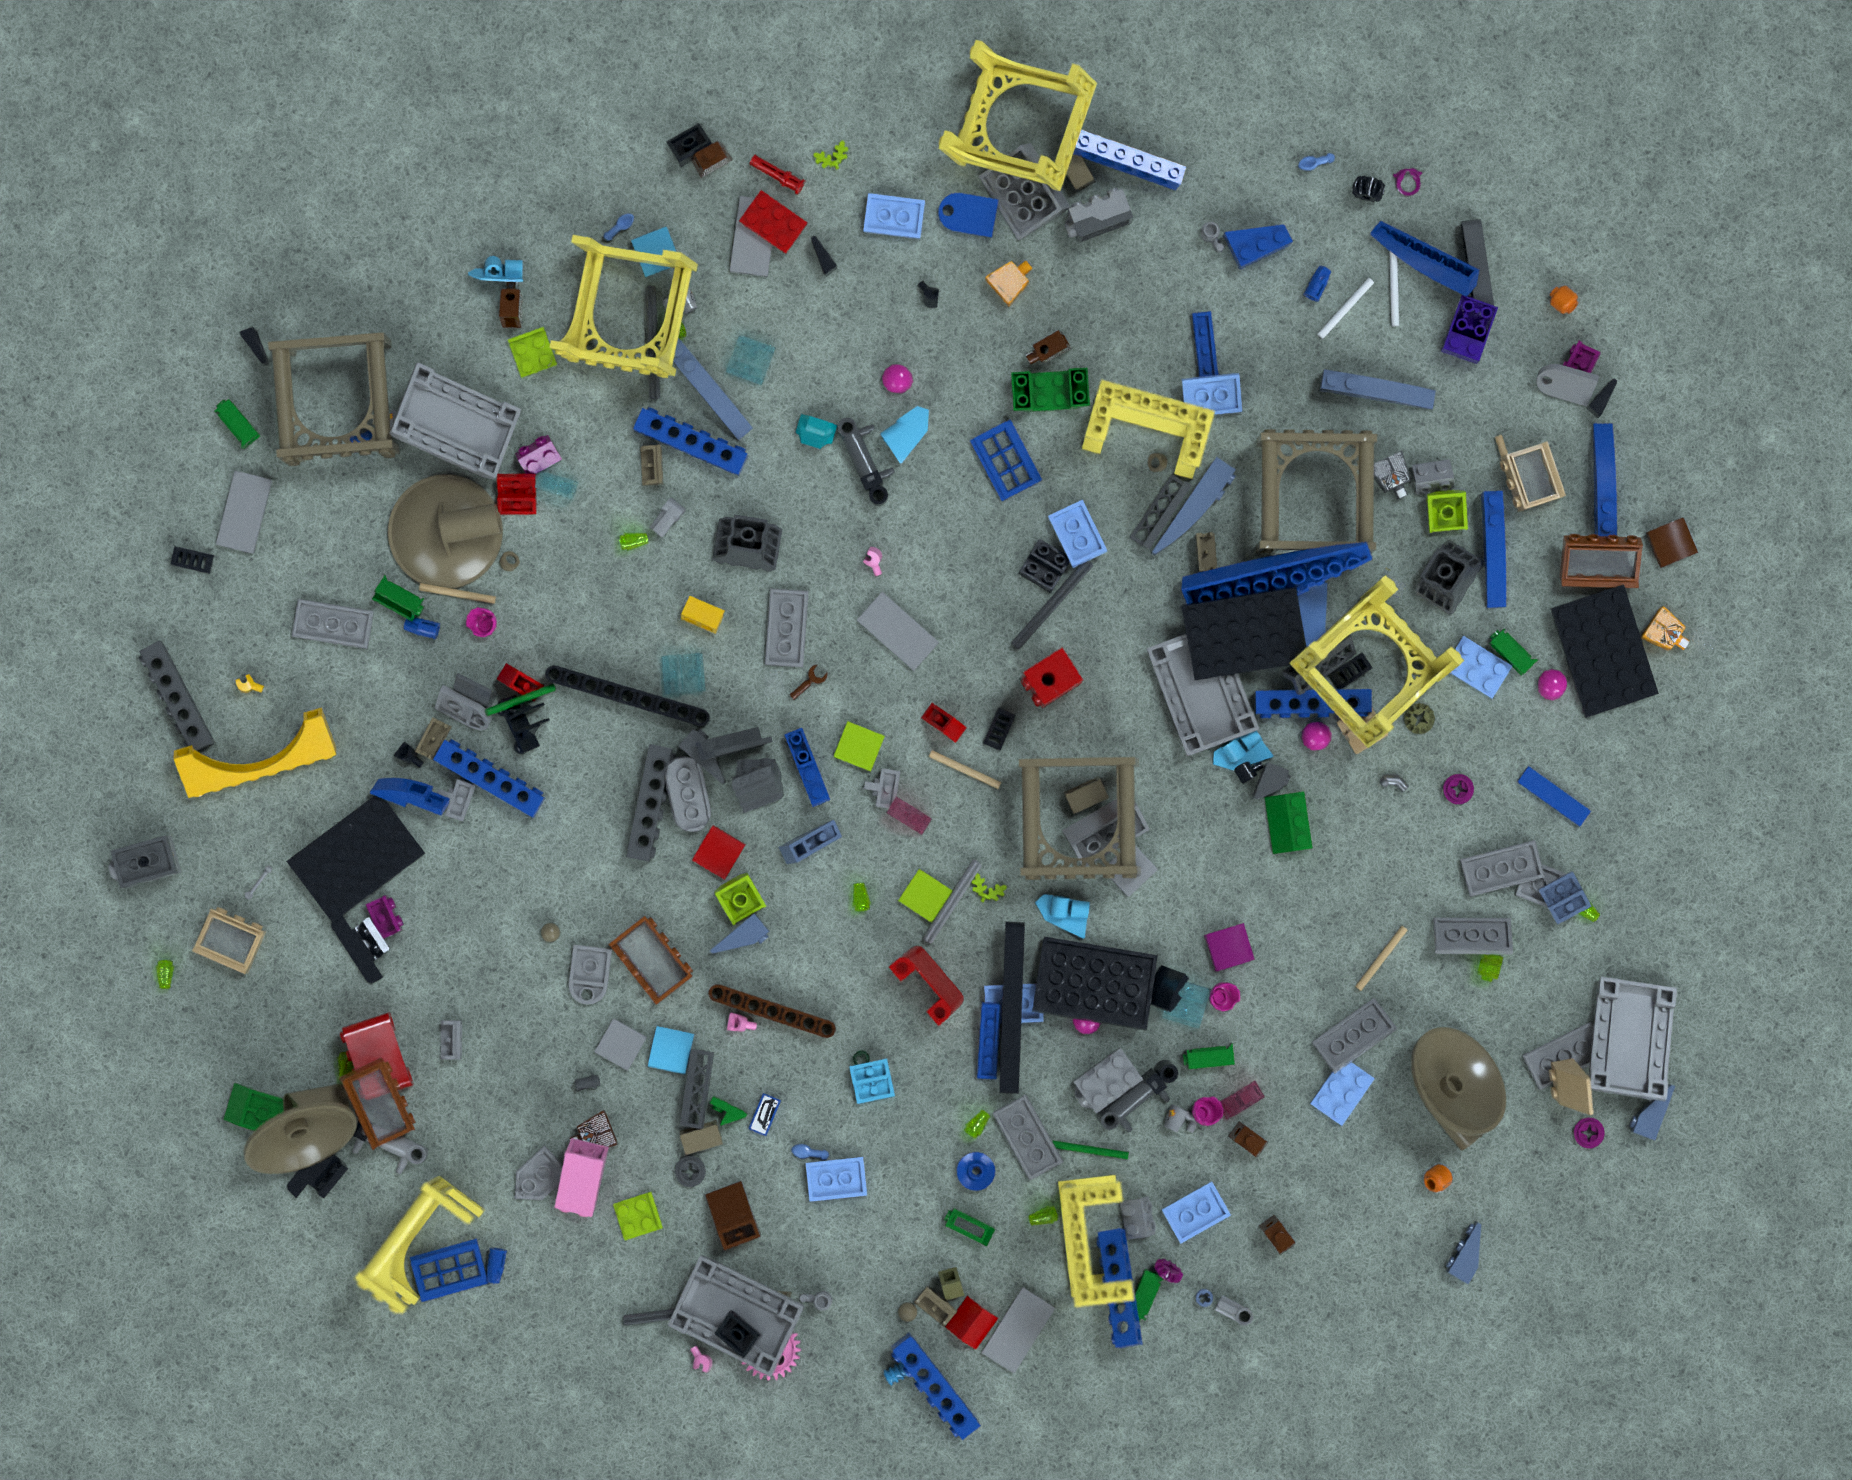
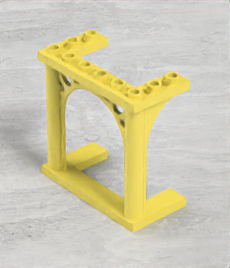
M976 40L970 49V59L982 69V73L977 79V87L975 93L971 96V105L969 111L965 114V122L963 128L959 131L958 137L952 132L945 130L939 140V149L958 165L965 166L967 163L1044 183L1053 190L1061 191L1097 82L1079 65L1072 64L1069 74L1064 75L1011 61L994 53L983 41ZM1006 76H1008V79H1012L1010 83L1007 82ZM996 77L1002 79V87L999 89L993 85ZM1030 84L1077 96L1055 163L1049 157L1043 155L1040 156L1038 164L1010 157L997 151L991 144L986 128L987 116L994 101L1004 91L1017 85ZM991 90H992V91H993V95H992L991 97H989L990 92H991ZM979 125H981V130L977 132ZM982 136L984 138L980 145L972 146L976 137ZM986 146H988V152L984 150Z
M573 235L571 242L587 252L577 304L567 334L560 341L551 340L549 348L553 349L555 354L561 355L562 358L574 363L582 360L587 365L596 366L597 363L603 364V367L614 369L617 366L627 372H632V369L639 370V373L644 375H650L651 372L662 378H668V375L675 376L676 368L672 366L691 273L692 271H697L698 264L681 252L663 250L662 255L602 246L592 238ZM604 256L675 268L662 327L658 334L642 347L631 350L612 347L600 337L596 330L593 310ZM588 329L592 330V335L588 334ZM597 339L598 345L593 350H587L588 342ZM661 341L659 345L661 347L660 350L655 346L656 342ZM602 347H605L607 351H600V349ZM649 348L653 349L656 357H646V350ZM619 352L623 353L621 357L618 356ZM641 353V359L639 357L635 359V355Z
M1101 380L1082 449L1100 454L1111 418L1184 438L1174 475L1193 479L1195 468L1200 467L1215 411Z
M1386 575L1360 597L1361 600L1316 642H1312L1290 662L1293 668L1367 748L1394 728L1392 723L1436 681L1439 682L1464 662L1460 653L1452 647L1436 658L1433 651L1426 647L1420 640V637L1410 630L1407 623L1398 617L1390 605H1387L1385 601L1398 588L1393 580L1389 579ZM1373 613L1380 619L1377 626L1371 621ZM1364 617H1366L1367 625L1361 623V621L1365 620ZM1360 630H1374L1390 637L1401 649L1407 665V677L1401 691L1367 724L1315 668L1344 638ZM1418 661L1424 668L1417 670L1413 668L1412 662ZM1412 673L1414 675H1420V677L1416 676L1414 680L1412 678Z
M1116 1175L1058 1181L1071 1297H1074L1075 1307L1134 1300L1132 1280L1103 1283L1102 1276L1104 1273L1091 1275L1083 1206L1122 1202L1120 1181L1116 1182Z
M441 1176L423 1185L421 1188L423 1191L366 1268L360 1271L354 1278L358 1281L356 1284L364 1290L368 1288L373 1292L372 1296L380 1302L384 1300L389 1304L388 1308L396 1314L399 1312L403 1314L411 1303L415 1305L420 1299V1296L415 1293L407 1280L404 1266L405 1256L409 1245L438 1205H443L467 1224H470L475 1216L447 1195L478 1217H481L485 1209ZM396 1292L402 1295L401 1299H399Z

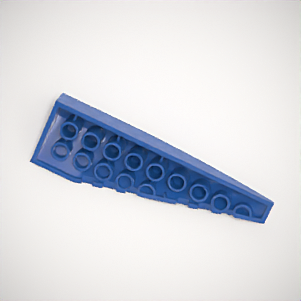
M1367 542L1293 551L1183 576L1181 590L1187 604L1296 586L1299 596L1309 591L1315 585L1324 584L1325 580L1329 578H1336L1342 572L1348 569L1352 570L1372 560V555Z

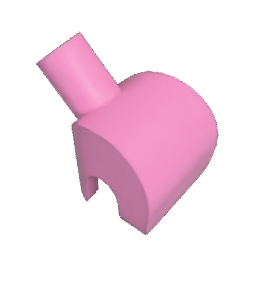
M870 547L867 555L871 556V558L866 557L863 563L872 567L874 575L878 576L882 574L879 567L882 553L878 548Z
M731 1012L727 1030L744 1032L746 1029L756 1030L757 1023L747 1021L746 1016Z
M697 1346L691 1348L690 1350L695 1358L693 1368L697 1369L702 1364V1371L709 1372L712 1367L710 1356L701 1354Z

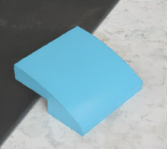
M667 226L631 240L635 251L662 255L663 250L676 252ZM640 262L645 277L671 268Z
M657 1026L648 1067L685 1075L694 1034Z
M887 1059L849 1066L857 1104L895 1096Z

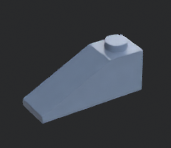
M831 820L781 845L779 849L786 864L797 863L841 838L842 835L835 821Z
M753 914L710 951L713 954L755 944L756 942L761 944L769 937L767 933L770 931L757 915Z
M1668 1084L1666 1101L1652 1100L1637 1113L1636 1117H1632L1629 1127H1632L1631 1132L1656 1140L1675 1088L1674 1085Z

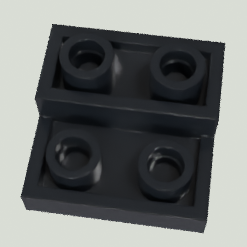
M1039 539L1018 574L1051 593L1070 561L1066 554Z
M1161 965L1154 978L1151 1006L1171 1013L1182 999L1178 993L1189 980V977L1185 973Z

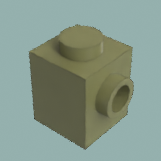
M957 1267L938 1272L945 1300L964 1296Z

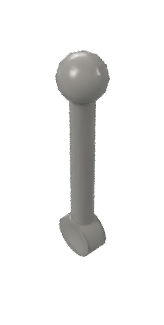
M271 866L265 867L264 873L261 875V877L258 879V881L255 883L252 889L249 892L245 893L246 899H251L253 897V892L256 890V888L259 886V884L262 882L265 876L268 873L272 872Z

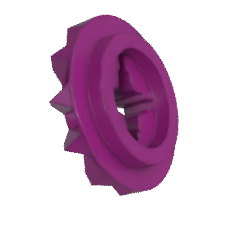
M1454 774L1445 781L1443 794L1453 804H1464L1473 796V782L1466 775ZM1461 781V788L1467 791L1460 792L1456 797V791L1451 787L1457 786Z
M1591 1117L1581 1119L1576 1123L1573 1131L1576 1142L1584 1148L1597 1147L1605 1136V1130L1601 1122ZM1590 1124L1591 1131L1597 1134L1590 1135L1588 1141L1587 1135L1581 1133V1131H1587Z
M1162 1258L1158 1259L1154 1264L1158 1275L1164 1280L1173 1283H1179L1182 1280L1183 1273L1176 1264H1173L1171 1260L1167 1261Z

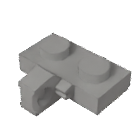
M881 768L880 779L875 778L874 783L864 781L863 789L872 790V795L877 796L876 807L895 809L900 771Z
M457 779L454 789L449 788L448 792L438 789L437 794L450 798L445 816L463 822L476 785Z

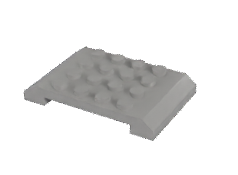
M417 362L389 433L396 439L481 477L494 480L521 409L507 402L501 403L441 376L435 373L434 369Z
M1186 634L1147 648L1150 661L1187 757L1259 730L1238 674L1194 680Z
M1607 977L1599 978L1588 1076L1592 1091L1658 1101L1667 1100V1076L1677 988Z
M700 1255L667 1326L683 1334H688L754 1367L753 1369L772 1377L805 1306L714 1259ZM731 1310H734L763 1335L744 1359L714 1334Z

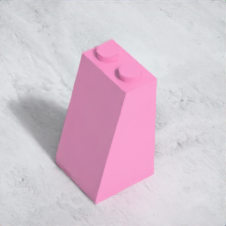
M571 1138L564 1157L555 1208L565 1213H577L581 1217L593 1216L609 1147Z

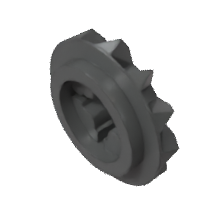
M684 1157L675 1167V1176L679 1183L684 1186H697L705 1178V1165L697 1157ZM690 1163L694 1170H699V1172L693 1173L691 1180L688 1173L682 1172L689 1168Z

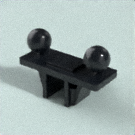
M513 695L505 699H502L498 701V704L516 698L517 696ZM544 702L535 706H521L519 704L497 713L499 716L505 717L516 740L514 750L517 754H525L540 746L535 733L540 725L548 722L550 719L546 718L530 724L525 714L544 706Z

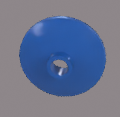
M971 1152L959 1161L957 1176L965 1188L973 1191L983 1190L994 1180L995 1166L986 1154ZM975 1167L980 1169L977 1175L972 1172V1169Z

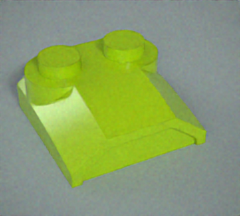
M1448 490L1427 494L1426 504L1428 508L1429 533L1459 529L1468 530L1465 491Z
M748 873L734 877L714 891L733 925L761 908L767 907Z

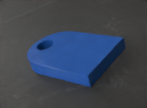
M952 193L946 196L940 203L939 218L942 224L949 230L992 238L999 200L964 193ZM947 205H951L954 208L951 216H946L943 213V208Z

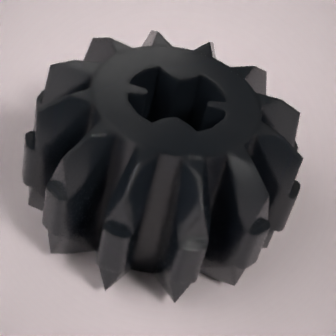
M1358 176L1353 183L1352 194L1356 198H1360V200L1379 202L1384 195L1385 184L1371 176Z

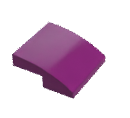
M1244 923L1204 935L1215 972L1255 960Z

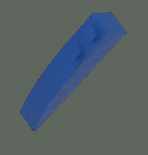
M1382 221L1371 231L1370 235L1385 248L1432 280L1466 297L1477 286L1479 269Z
M1593 424L1594 534L1599 536L1617 535V491L1613 424Z
M1484 491L1481 493L1487 608L1506 607V545L1503 491Z

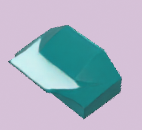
M801 414L795 433L799 435L800 443L821 449L826 444H832L838 425Z

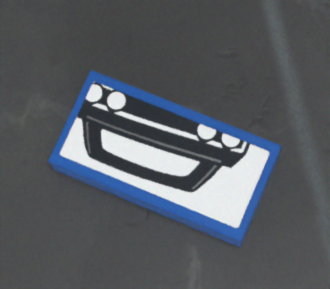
M763 1093L749 1129L767 1136L781 1100Z

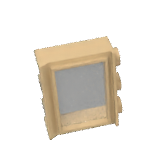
M1548 441L1506 454L1500 458V467L1506 474V484L1512 492L1513 505L1518 509V512L1566 496Z
M217 907L216 910L210 909L192 951L241 973L248 974L266 931L262 930V925L252 922L251 925L244 922L245 918L236 914L234 917L227 915L228 911Z

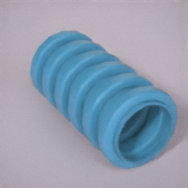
M911 1355L909 1359L906 1358L907 1361H913L915 1359L913 1355ZM901 1361L898 1365L894 1364L893 1368L889 1367V1370H883V1374L891 1386L894 1385L895 1381L898 1383L899 1379L903 1380L907 1376L902 1369L905 1366Z

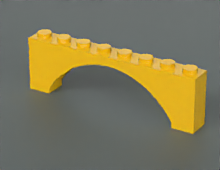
M321 707L304 712L303 723L293 740L283 750L268 759L249 764L225 763L194 750L192 745L174 750L173 759L187 796L191 798L200 797L212 791L218 792L225 787H235L242 782L255 781L266 775L273 776L280 771L293 770L297 766L304 764L310 765L321 759H330L336 755V745Z

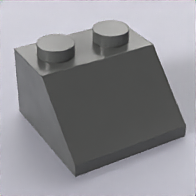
M1269 762L1265 763L1251 799L1257 800L1285 786L1287 787L1291 777L1288 775L1289 770Z

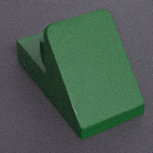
M713 1096L710 1104L713 1105L712 1109L720 1113L723 1110L727 1112L720 1126L746 1118L748 1115L747 1112L716 1096Z

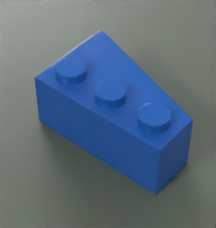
M1285 224L1229 231L1223 234L1239 270L1290 246L1293 242Z

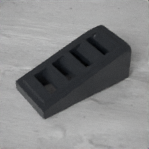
M813 236L811 237L812 245L823 274L827 277L837 269V264L817 237Z
M250 327L240 331L241 337L258 360L265 366L269 365L257 330L254 327Z
M1615 378L1610 380L1586 407L1596 418L1602 415L1617 384Z
M175 546L171 565L210 574L214 555ZM180 552H183L181 563H178ZM191 554L189 565H187V556ZM196 555L199 556L197 567L194 566ZM203 557L207 558L205 568H201Z
M1360 653L1329 675L1337 687L1342 689L1371 670L1372 666L1365 655ZM1358 659L1365 667L1364 670H1362L1359 664L1357 663ZM1353 663V665L1359 672L1358 674L1354 673V671L1350 667V664ZM1344 668L1348 670L1352 678H1348L1343 670ZM1338 672H1340L1346 682H1341L1337 676Z
M998 708L983 744L1001 751L1016 715ZM999 715L1010 719L1009 722L999 719ZM996 722L1007 726L1006 729L995 726ZM993 729L1004 733L1003 737L992 733ZM990 736L1000 740V744L989 740Z

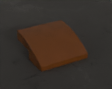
M1684 517L1646 532L1660 568L1698 553Z

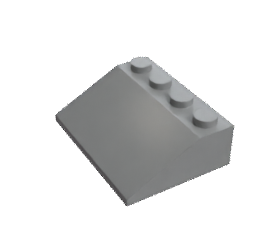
M1031 143L1023 144L1007 155L1037 164L1040 159ZM990 169L979 175L991 197L999 200L998 208L1018 240L1023 239L1071 208L1062 192L1053 190L1047 184Z

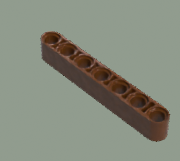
M716 984L709 989V997L715 1002L824 1038H830L836 1032V1026L830 1020L724 985ZM716 987L721 988L723 991V995L719 999L715 998L712 994L713 989ZM735 993L741 996V1002L737 1005L731 1002V996ZM753 999L757 1000L760 1004L759 1008L755 1011L749 1008V1002ZM771 1005L778 1009V1013L774 1017L769 1016L767 1013V1009ZM787 1012H794L796 1014L794 1022L790 1023L786 1020L785 1015ZM806 1018L814 1020L813 1028L808 1029L804 1026ZM824 1024L832 1026L833 1031L831 1034L826 1035L822 1032Z

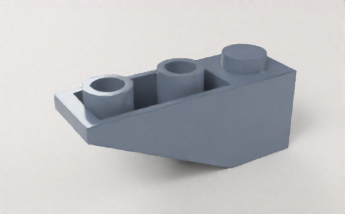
M1476 1221L1468 1226L1465 1232L1468 1234L1464 1241L1461 1240L1456 1247L1458 1252L1455 1257L1451 1256L1446 1264V1267H1448L1446 1271L1467 1284H1469L1477 1271L1479 1263L1481 1224Z

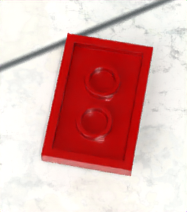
M760 190L739 220L741 224L785 255L808 224V222L762 190Z

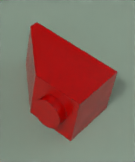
M507 663L497 677L498 681L522 695L544 687L543 684Z
M931 703L921 719L955 743L967 728L934 703Z

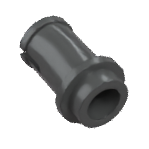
M593 1073L589 1077L575 1079L576 1088L578 1091L593 1087L597 1089V1086H600L599 1076Z

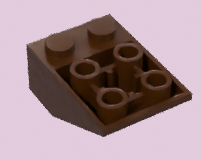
M742 1181L705 1194L724 1250L761 1237Z

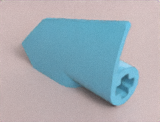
M490 256L485 260L484 269L475 268L468 272V275L485 281L523 282L522 260H505V264H502L498 257Z
M917 406L900 417L895 424L880 433L900 464L903 463L928 431V409Z
M1255 731L1228 741L1214 751L1213 765L1234 770L1244 762L1254 764L1272 758L1273 754L1264 744L1259 733Z
M1043 894L1035 902L1045 921L1081 938H1085L1090 902L1071 900L1068 897Z

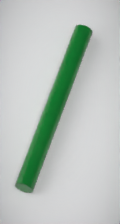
M550 684L485 709V714L490 716L556 691V687L554 684Z
M1053 1140L1056 1149L1128 1159L1129 1152Z

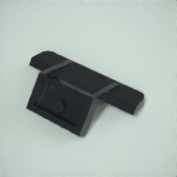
M343 916L331 923L333 931L366 981L374 983L382 979L383 976L377 969L374 961L385 955L390 948L369 917L366 918L354 929H351Z
M333 1154L313 1166L298 1170L287 1184V1189L297 1198L309 1184L324 1199L348 1170V1167L344 1161Z

